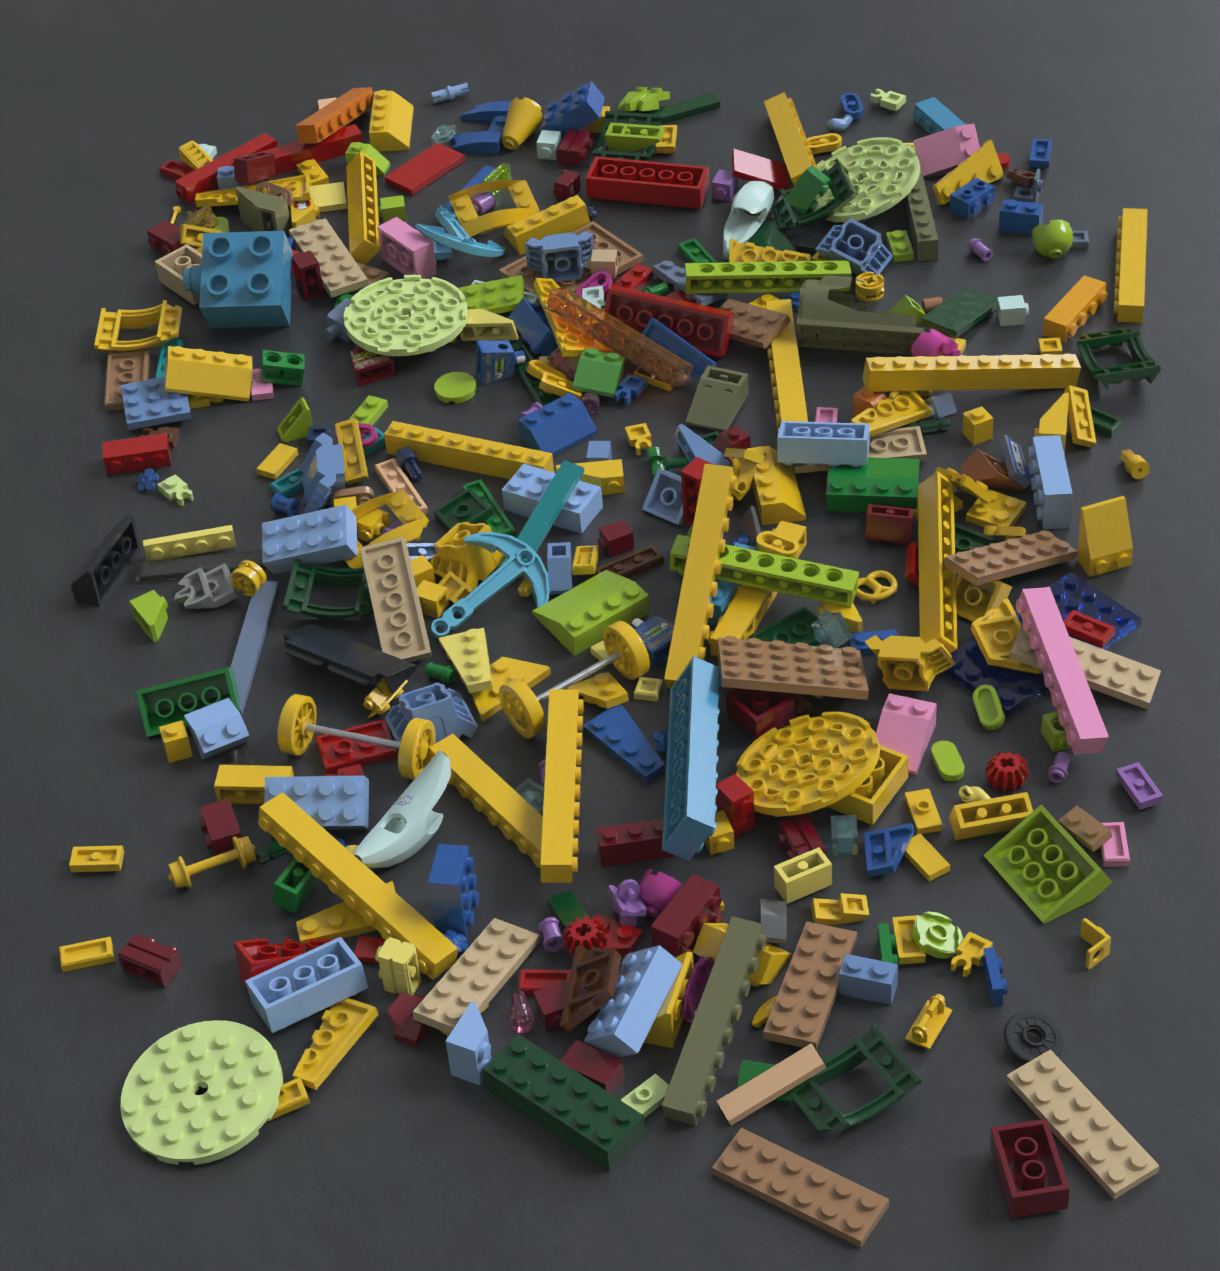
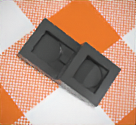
M760 898L759 923L763 924L764 935H767V942L786 944V901Z

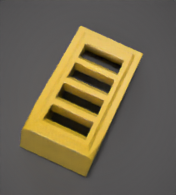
M193 140L180 146L178 149L180 160L194 170L202 167L205 163L208 164L213 161Z

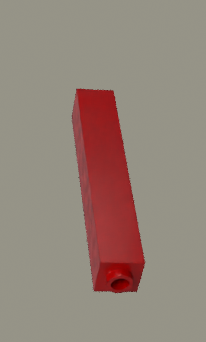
M354 124L340 128L319 143L299 144V141L262 152L275 154L276 175L296 170V164L302 163L305 160L314 159L319 163L346 155L345 153L352 142L363 143L361 131Z
M264 133L175 181L176 195L179 199L191 204L195 202L197 193L219 189L217 181L219 167H233V158L278 147L277 140Z

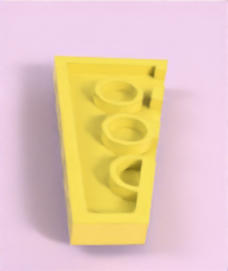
M484 628L470 629L466 632L438 638L440 646L445 650L446 656L451 660L454 669L459 673L469 693L493 688Z

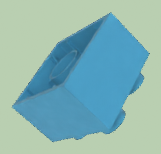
M285 231L203 233L202 265H194L193 268L184 269L183 285L185 291H194L195 294H200L199 308L209 329L290 326L293 252Z

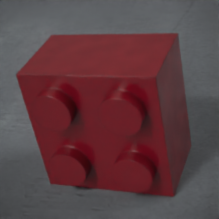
M737 688L726 694L727 716L754 740L774 727L779 730L789 724V720L795 718V699L788 693Z

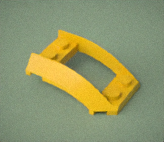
M526 180L484 182L448 196L461 227L470 237L479 233L483 235L492 230L510 226L517 221L540 212ZM493 190H509L517 208L498 210L478 217L470 197Z
M163 300L162 304L152 308L140 310L118 309L117 313L106 312V308H102L94 349L96 352L123 353L151 350L166 344L173 339L179 338L183 308L178 305L173 307L167 304V300ZM159 324L158 332L155 336L141 340L118 341L120 329H138Z
M404 490L373 498L351 510L357 520L370 511L387 504L403 523L402 526L381 535L368 545L404 536L406 543L414 540L419 541L423 528H426L429 519ZM358 540L357 557L344 559L351 569L364 567L360 547L363 546Z

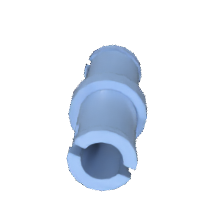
M465 82L453 87L446 86V89L431 92V97L439 96L432 99L433 103L436 104L448 99L452 101L456 97L470 94L469 89H465L468 88V84Z

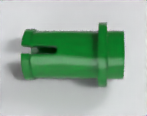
M663 282L653 287L647 286L642 292L664 296L668 295L669 290Z
M429 662L425 668V676L442 680L443 684L453 683L456 679L457 672L452 666L444 667Z

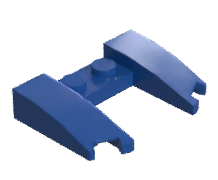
M495 101L473 106L467 113L461 114V120L492 123L488 131L450 136V143H456L453 146V150L457 152L499 155L503 147L501 138L511 101Z

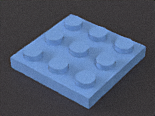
M165 377L121 385L128 430L191 419L187 394L166 392Z

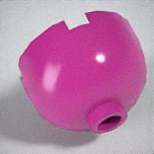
M648 869L639 884V896L647 909L646 913L657 918L682 888L683 884L659 871L657 875L651 874L652 869Z

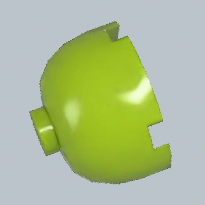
M1050 220V224L1043 226V223L1033 229L1031 233L1033 245L1040 255L1056 259L1070 250L1073 243L1072 227L1070 228V224L1063 220Z

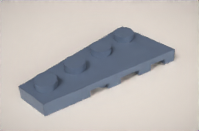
M663 261L653 266L652 274L666 284H674L673 289L686 293L685 268L675 266L671 261ZM727 293L686 294L685 297L689 300L695 299L697 301L696 304L706 306L727 298Z

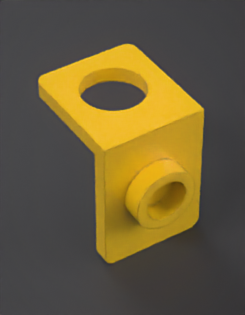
M1084 918L1081 920L1080 936L1093 946L1087 951L1086 968L1090 970L1110 954L1111 937L1101 927L1094 925ZM1099 950V954L1093 959L1095 953Z

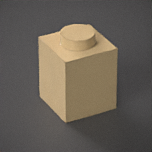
M593 249L592 256L588 257L587 262L591 275L597 271L604 270L610 274L611 278H616L618 270L617 250Z

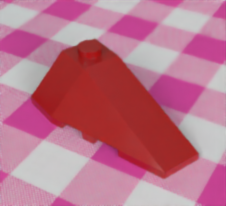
M268 939L234 942L241 981L247 988L245 980L334 939H310L307 941V944L292 942V939H284L283 944L268 943Z

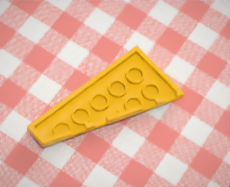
M310 174L266 181L289 189L294 195V201L311 200ZM255 183L251 186L243 185L237 187L256 191V187L259 183ZM236 187L197 193L195 198L196 205L202 208L238 205ZM264 188L263 193H266L267 189Z
M535 279L534 289L563 357H580L584 348H595L600 352L614 353V348L553 279Z

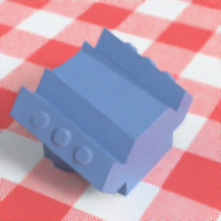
M852 218L843 225H834L815 249L821 257H828L831 261L849 260L850 269L853 274L874 272V275L878 276L893 257L882 244L880 233Z
M583 231L579 235L571 232L547 235L541 240L532 237L525 243L527 267L542 273L544 278H551L555 282L582 279L583 267L587 264L588 257L592 256L594 249L593 234Z
M322 433L314 440L299 469L304 473L300 479L304 488L302 502L307 504L303 513L322 510L325 506L330 505V495L334 491L345 489L342 444L333 445L332 438L325 433Z
M439 683L399 695L400 704L391 707L385 717L397 742H401L406 726L414 718L430 720L433 723L436 732V743L451 734H454L458 739L461 734L472 738L478 728L461 694L450 688L445 689V686Z

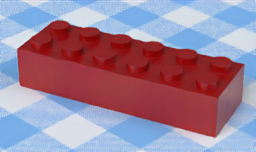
M595 156L586 176L587 198L667 205L671 207H688L691 209H701L710 187L709 167Z
M613 286L608 289L601 330L640 338L650 319L655 318L700 352L722 357L728 350L735 312Z

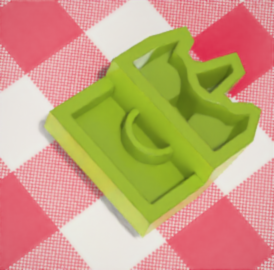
M636 87L635 91H630L626 94L618 105L617 110L650 111L659 109V101L670 99V91H662V88L647 90V87Z

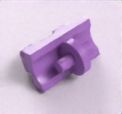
M629 879L621 882L618 888L608 885L607 892L613 902L612 909L620 914L619 921L621 925L636 926L638 916H646L647 911L639 896L640 887L638 883Z

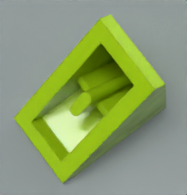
M301 397L276 428L283 442L307 437L310 426H313L311 412L304 398Z

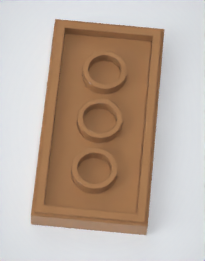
M149 350L108 354L104 399L105 411L124 409L121 385L149 380Z

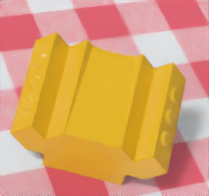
M457 523L433 545L437 552L430 561L434 573L444 578L449 571H452L472 589H476L478 580L485 581L489 574L502 564L504 555L497 550L495 553H492L480 546L465 543L464 537L481 532H492L490 526L485 523Z
M875 635L864 641L878 657L877 665L882 669V681L887 685L888 689L928 692L930 684L936 675L956 665L950 653L936 638L924 643L920 637L891 635L881 641Z

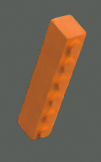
M372 87L353 88L295 125L299 144L319 143L371 109L374 97Z

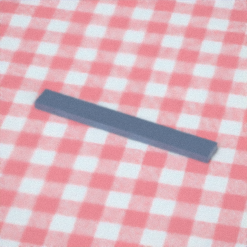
M266 581L254 596H251L230 668H233L238 688L241 716H243L278 594V582Z

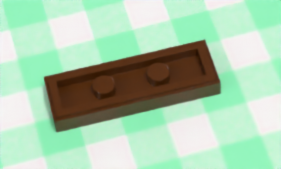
M652 544L596 568L594 576L608 570L625 578H630L663 564L664 556Z

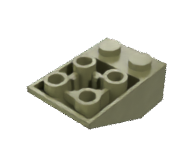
M241 187L235 188L241 221L254 232L285 231L286 236L289 235V229H292L286 198Z
M707 366L699 380L685 424L719 432L728 430L749 395L748 374Z

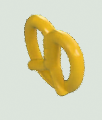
M878 570L871 572L867 577L858 579V587L867 585L874 593L867 594L858 588L856 596L870 601L871 604H875L876 601L886 599L897 593V580L887 571ZM878 577L885 578L890 582L891 586H882L874 579Z

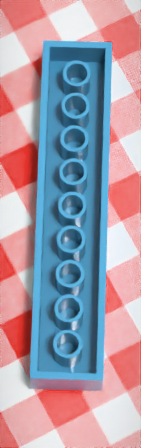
M695 656L692 657L670 689L662 850L687 861H690L695 853L698 854L701 851L704 841L708 836L711 837L714 834L717 825L714 821L717 811L715 798L718 791L715 788L718 772H716L718 756H716L719 744V740H717L719 730L717 718L720 713L718 708V701L720 699L718 687L721 679L719 678V667Z

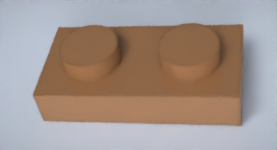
M1079 806L1074 807L1058 820L1067 833L1093 852L1113 837L1110 829Z

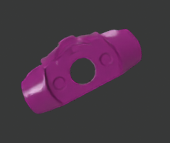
M701 956L700 960L694 965L683 996L682 1016L690 1024L694 1020L714 966L713 957L705 959L704 956ZM695 983H696V986H697V995H696V996H695V993H694V984H695Z

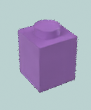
M719 169L712 181V199L731 201L738 190V178L732 176V171Z

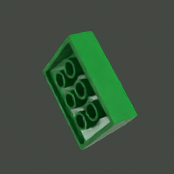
M868 457L867 465L861 467H851L845 464L836 467L829 466L826 491L827 511L867 512L868 504L916 509L918 503L920 459Z

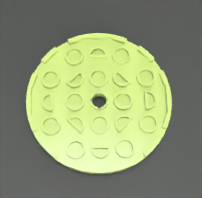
M869 138L857 141L858 145L849 148L843 146L832 152V157L828 160L820 161L816 165L818 170L823 171L826 169L828 171L835 164L834 160L836 158L839 159L849 171L847 175L854 190L859 193L840 211L825 220L847 222L852 218L858 222L859 220L878 215L899 203L911 192L919 178L920 162L915 150L910 145L907 146L901 140L895 138ZM830 189L823 197L820 195L817 200L819 204L814 211L822 208L834 199Z
M404 275V279L392 280V277L374 282L356 293L351 298L350 305L344 311L345 330L349 338L368 352L388 356H410L433 352L437 348L453 341L463 330L468 319V307L465 296L456 286L436 277H432L431 280L422 279L421 275Z
M220 1020L189 1024L161 1037L135 1062L128 1073L122 1089L121 1116L134 1143L143 1152L157 1157L159 1161L176 1165L179 1162H194L195 1165L209 1163L240 1150L258 1136V1130L267 1119L271 1120L280 1102L278 1097L281 1087H283L282 1068L273 1047L267 1039L246 1025ZM199 1086L208 1088L206 1093L195 1095L199 1090Z

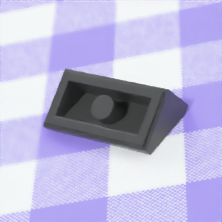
M750 506L739 522L738 527L740 535L747 534L749 542L746 545L757 547L756 537L761 533L755 507Z

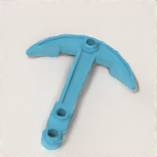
M440 205L435 213V217H437V220L445 229L443 227L416 224L415 226L435 243H442L465 253L497 257L503 255L506 250L505 247L491 240L487 244L476 242L460 226L455 218L456 214L450 212L451 208L445 205Z
M481 532L464 537L465 543L480 546L492 553H495L497 550L507 557L508 560L468 596L458 600L446 610L442 618L435 619L431 626V633L435 638L448 636L450 630L457 629L472 616L476 609L521 575H524L532 585L531 592L536 608L547 603L550 592L548 573L539 555L528 544L507 534ZM527 558L529 562L523 563L521 559ZM460 614L461 618L455 619L453 615ZM443 628L444 632L438 633L436 629Z

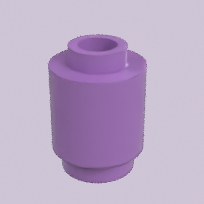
M484 192L471 198L478 217L493 208L496 199L492 192Z

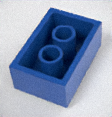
M592 81L587 84H581L573 92H567L559 100L551 101L547 104L541 128L549 131H561L562 140L569 128L580 130L600 119L605 97Z
M438 844L428 879V888L434 925L443 935H446V931L451 929L457 935L461 933L466 937L469 927H473L474 924L473 910L474 907H478L480 896L479 892L475 891L477 875L473 874L475 860L474 857L470 856L469 846Z

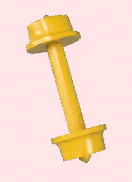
M235 836L232 837L233 850L186 866L183 858L179 856L177 861L168 864L170 871L168 879L173 881L176 889L188 887L189 889L192 888L189 876L238 859L242 868L245 869L247 864L256 861L254 852L256 846L251 844L248 836L243 838H236Z

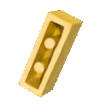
M219 765L214 784L217 801L229 798L230 803L264 804L265 777H294L292 766Z
M1025 792L954 805L949 820L955 840L1013 830L1033 812L1028 793Z

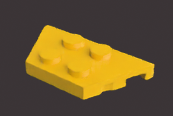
M1008 598L1004 599L995 610L993 608L986 612L985 616L979 617L972 622L971 631L988 665L1036 674L1042 672V670L1009 658L1021 623Z
M501 657L492 663L490 670L493 688L470 693L473 697L474 705L479 712L480 720L484 722L502 709L499 699L501 685L512 679H519L531 689L551 675L550 667L507 657Z

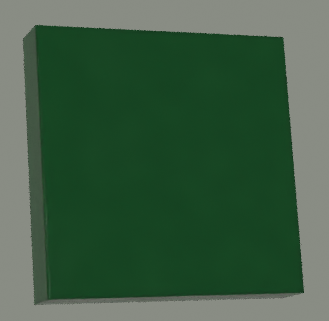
M470 487L433 512L435 517L448 530H451L457 523H482L494 515L492 509Z

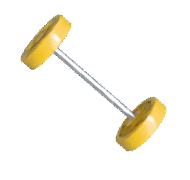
M617 621L606 627L603 632V642L608 657L551 689H566L610 663H613L624 677L635 680L649 671L650 660L647 649L638 633L629 624ZM512 679L501 685L499 689L500 703L514 729L528 739L535 737L545 730L546 721L540 703L549 698V690L535 696L533 691L519 679Z
M299 694L292 695L286 701L279 718L277 730L280 750L285 754L300 756L306 751L311 743L314 732L399 749V772L403 778L415 780L428 765L430 759L429 747L436 743V732L433 723L430 720L414 718L408 723L401 742L316 725L317 712L314 700L309 696Z

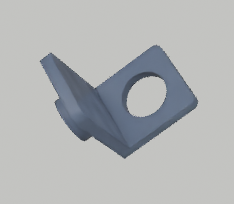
M1037 169L1034 178V188L1016 187L1014 193L1015 200L1036 202L1038 193L1042 192L1043 180H1040V169ZM1021 192H1029L1030 195H1028V196H1023V195H1020L1019 193H1021Z
M950 392L924 400L932 408L931 416H929L930 420L939 419L957 412Z

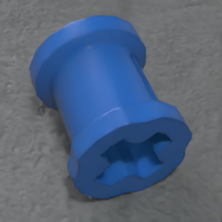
M276 493L272 497L270 506L273 512L280 511L286 513L288 517H292L298 513L300 502L297 498L290 499L284 497L281 493Z

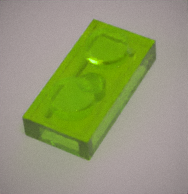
M503 162L481 182L512 180L510 164ZM499 189V190H493V191H490V192H492L493 195H495V194H497L501 189Z

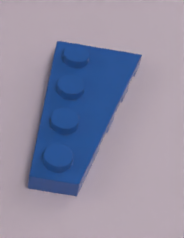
M655 318L650 319L630 353L700 380L707 366L715 367L717 364Z
M622 704L609 708L583 725V732L644 782L648 783L665 771L664 762Z

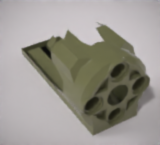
M825 275L821 280L807 279L800 289L796 321L799 347L913 356V353H911L912 345L918 336L924 332V328L915 327L916 316L860 312L866 311V303L858 302L859 311L854 310V295L834 290L850 287V283H853V277ZM856 279V281H859V282H862V283L865 282V281Z

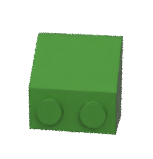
M584 348L579 358L572 389L614 398L618 385L623 379L625 357L613 352H600L595 348Z

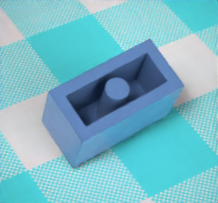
M845 954L839 972V994L891 1005L898 986V964Z

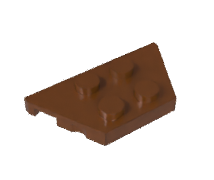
M581 945L576 946L560 1027L566 1032L573 1029L614 997L621 955L615 949L606 948L602 950L599 947H593L591 950H586Z

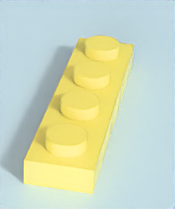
M228 525L143 540L147 563L235 548L236 542L233 527Z

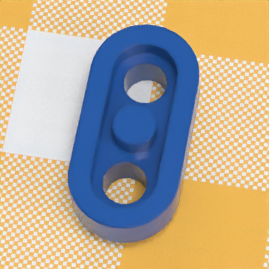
M855 93L841 95L840 105L844 115H851L853 121L863 116V105L859 96Z

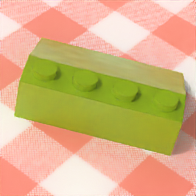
M605 570L532 611V614L575 656L602 641L604 629L613 623L623 621L630 625L634 619H640L647 615L649 595L635 581Z
M1042 804L984 854V857L1044 924L1092 901L1113 883Z

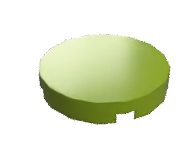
M463 372L445 374L438 378L434 384L435 395L444 403H449V401H454L455 404L466 402L475 395L476 380L473 376Z
M928 911L918 916L911 928L913 940L918 947L936 958L947 959L956 955V948L963 941V936L959 927L955 928L951 924L952 920L937 912Z

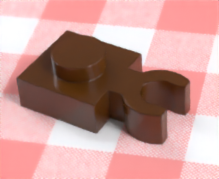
M1014 168V171L1007 170L1006 178L1014 180V182L1021 184L1024 188H1032L1036 173L1030 171L1023 172L1021 169Z
M159 427L157 431L151 428H143L144 435H140L142 437L167 433L170 448H175L180 437L179 428Z

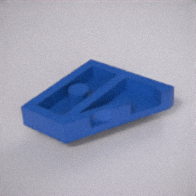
M912 823L864 833L866 866L869 877L895 872L914 834Z

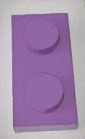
M1139 762L1116 769V778L1139 810L1162 803V793Z

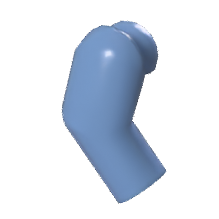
M846 114L842 119L833 118L826 123V127L829 131L842 132L851 124L853 118L849 114Z

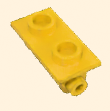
M383 678L377 684L379 689L375 687L364 698V707L372 710L368 717L384 714L390 708L389 702L397 699L404 692L402 688L408 681L406 680L392 694L389 692L386 681Z
M936 994L930 1000H927L906 1035V1041L930 1050L952 1013V1009L945 1007L944 996Z

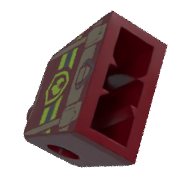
M358 345L354 347V350L350 351L352 370L358 387L395 376L394 360L391 356L368 352Z

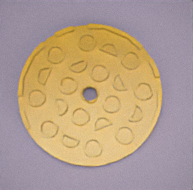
M823 712L822 716L810 718L809 715H804L789 720L790 725L779 730L775 727L756 739L744 751L736 764L738 768L736 774L754 791V811L773 815L774 817L798 815L824 808L845 796L853 794L870 777L879 759L880 744L875 731L863 718L844 712Z

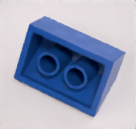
M522 298L508 317L514 321L517 332L522 334L521 339L530 345L529 349L536 355L554 356L561 353L543 308Z
M571 393L518 419L520 440L533 450L552 453L553 456L597 434V429L583 402Z

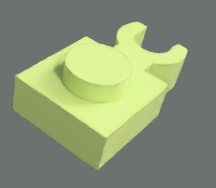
M876 89L875 94H870V101L880 103L881 107L888 108L889 110L897 111L906 103V95L892 91L884 93L883 90Z
M173 475L157 484L159 492L170 501L176 498L180 506H184L183 499L185 498L191 501L194 500L192 491L188 489L187 484L177 475Z

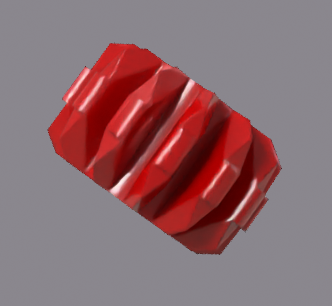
M1010 750L1006 754L999 751L997 756L991 755L985 767L988 783L993 784L994 789L1002 788L1004 792L1006 789H1011L1015 792L1017 787H1023L1028 777L1026 759L1021 758L1019 753L1011 754Z
M588 915L581 920L576 917L575 923L567 922V929L563 930L564 948L567 952H570L573 958L576 946L578 945L583 946L586 950H591L593 947H599L603 950V946L607 945L606 928L603 924H600L597 917L591 920Z

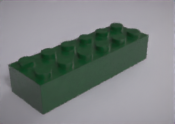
M519 1034L482 1068L484 1087L487 1091L609 1172L646 1136L643 1114Z

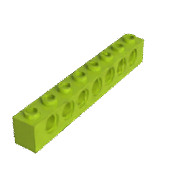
M849 260L685 263L686 294L800 292L803 283L807 279L821 280L825 275L851 277ZM850 287L839 288V289H834V290H836V291H850Z
M677 535L670 552V570L684 573L691 537ZM725 544L724 553H720L719 560L722 561L720 575L716 574L715 577L717 580L852 607L858 589L859 572Z

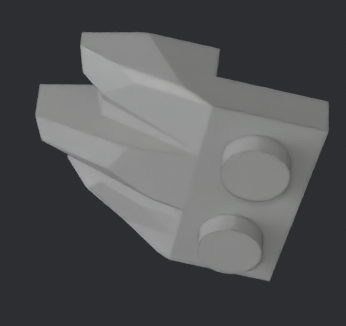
M224 563L206 573L200 567L186 574L178 583L184 588L175 594V600L179 604L184 603L185 608H218L238 598L236 589L231 584L233 580L230 578L229 568Z

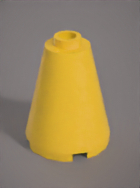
M517 97L511 101L501 138L503 145L507 149H517L542 124L544 117L541 112L542 108L535 101L525 97L523 100Z

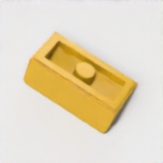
M180 224V244L203 247V233H221L222 231Z

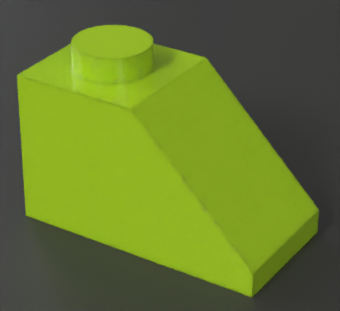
M352 142L345 153L347 165L361 151L376 161V175L384 176L390 167V162L370 144Z
M152 590L129 602L133 618L155 643L159 640L168 620L166 612L168 604L163 596L160 597L155 590Z

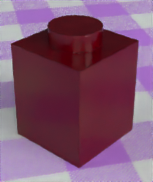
M624 520L599 528L600 538L597 540L601 551H605L610 558L634 550L633 531Z

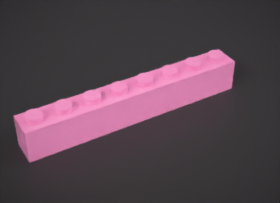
M1050 587L1022 589L1020 598L1016 601V610L1022 617L1024 631L1029 635L1031 649L1035 651L1037 656V665L1044 674V683L1052 695L1053 706L1057 708L1060 725L1064 727L1067 743L1071 745L1074 755L1102 753L1109 736Z

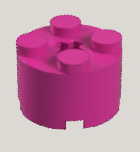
M929 329L930 332L920 334L911 348L913 357L961 355L957 343L935 329Z

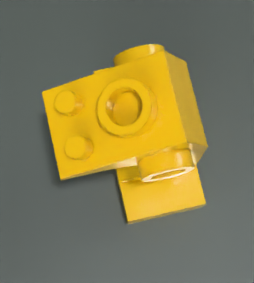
M726 448L724 457L731 460L733 474L737 476L736 489L731 490L730 497H733V500L740 501L750 490L756 466L763 463L764 455L747 449Z

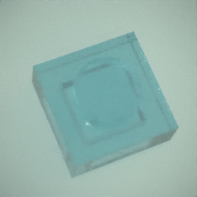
M441 125L437 127L436 132L431 136L433 143L449 141L457 132L455 125Z

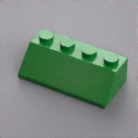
M230 667L136 690L147 737L160 734L159 727L178 721H183L186 728L188 726L184 715L227 698L231 700L240 713L238 688L233 668Z

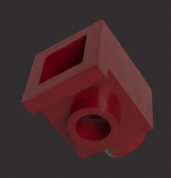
M563 169L561 171L562 175L554 183L553 193L557 199L565 201L570 197L576 196L581 191L579 173Z

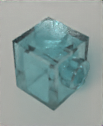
M823 612L817 616L818 620L811 624L814 629V637L821 645H830L835 649L853 638L841 612Z

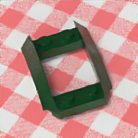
M606 111L600 138L596 149L593 150L594 158L597 156L648 161L656 144L645 147L642 153L608 151L605 134L610 123L660 126L662 116L657 114Z
M836 158L834 160L835 164L828 171L826 169L821 171L831 179L827 186L830 187L829 189L834 196V199L822 208L805 216L798 217L795 208L785 201L792 189L784 190L782 188L780 190L781 196L777 201H773L771 209L782 231L806 227L825 220L840 211L859 194L854 190L847 175L849 171L839 159Z
M1127 328L1085 333L1080 336V340H1077L1080 355L1088 371L1108 391V383L1120 384L1122 380L1139 381L1144 378L1151 384L1161 371V366H1155V361L1146 351L1139 331L1130 332V329ZM1124 342H1127L1134 363L1101 368L1090 349H1101L1105 345L1121 346Z
M295 558L282 610L318 619H349L374 614L364 567L342 569L314 563L312 566L299 563L300 560ZM312 585L326 588L359 587L356 605L351 607H324L309 604L308 600Z
M875 1024L871 1025V1030L860 1039L856 1037L845 1047L823 1059L822 1061L826 1066L824 1070L788 1091L820 1133L846 1129L862 1123L885 1111L922 1083V1080ZM867 1059L890 1086V1089L859 1109L842 1115L819 1086L851 1071Z

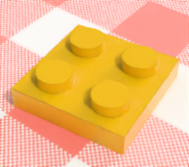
M987 489L988 492L994 495L991 502L987 503L978 498L966 514V522L981 527L1014 526L1027 509V502Z

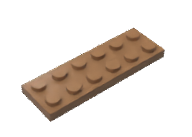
M1043 530L1031 535H1024L1023 537L1008 539L1004 542L974 548L973 550L957 552L956 554L946 556L944 565L977 586L1076 559L1077 550L1069 546L1067 542L1053 536L1051 532Z
M806 921L764 1028L763 1039L802 1048L812 1043L815 1050H817L839 990V972L845 954L852 955L857 941L856 931Z
M743 1128L738 1131L712 1167L713 1175L860 1248L889 1207L888 1198Z

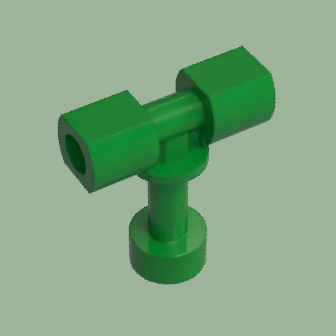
M659 447L647 449V459L653 480L658 468L669 471V468L684 467L690 464L686 457L670 460L667 459V456L662 457Z

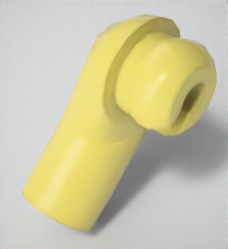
M962 786L958 792L961 800L966 803L992 799L980 787Z

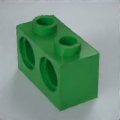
M262 350L260 382L302 386L305 371L303 354Z

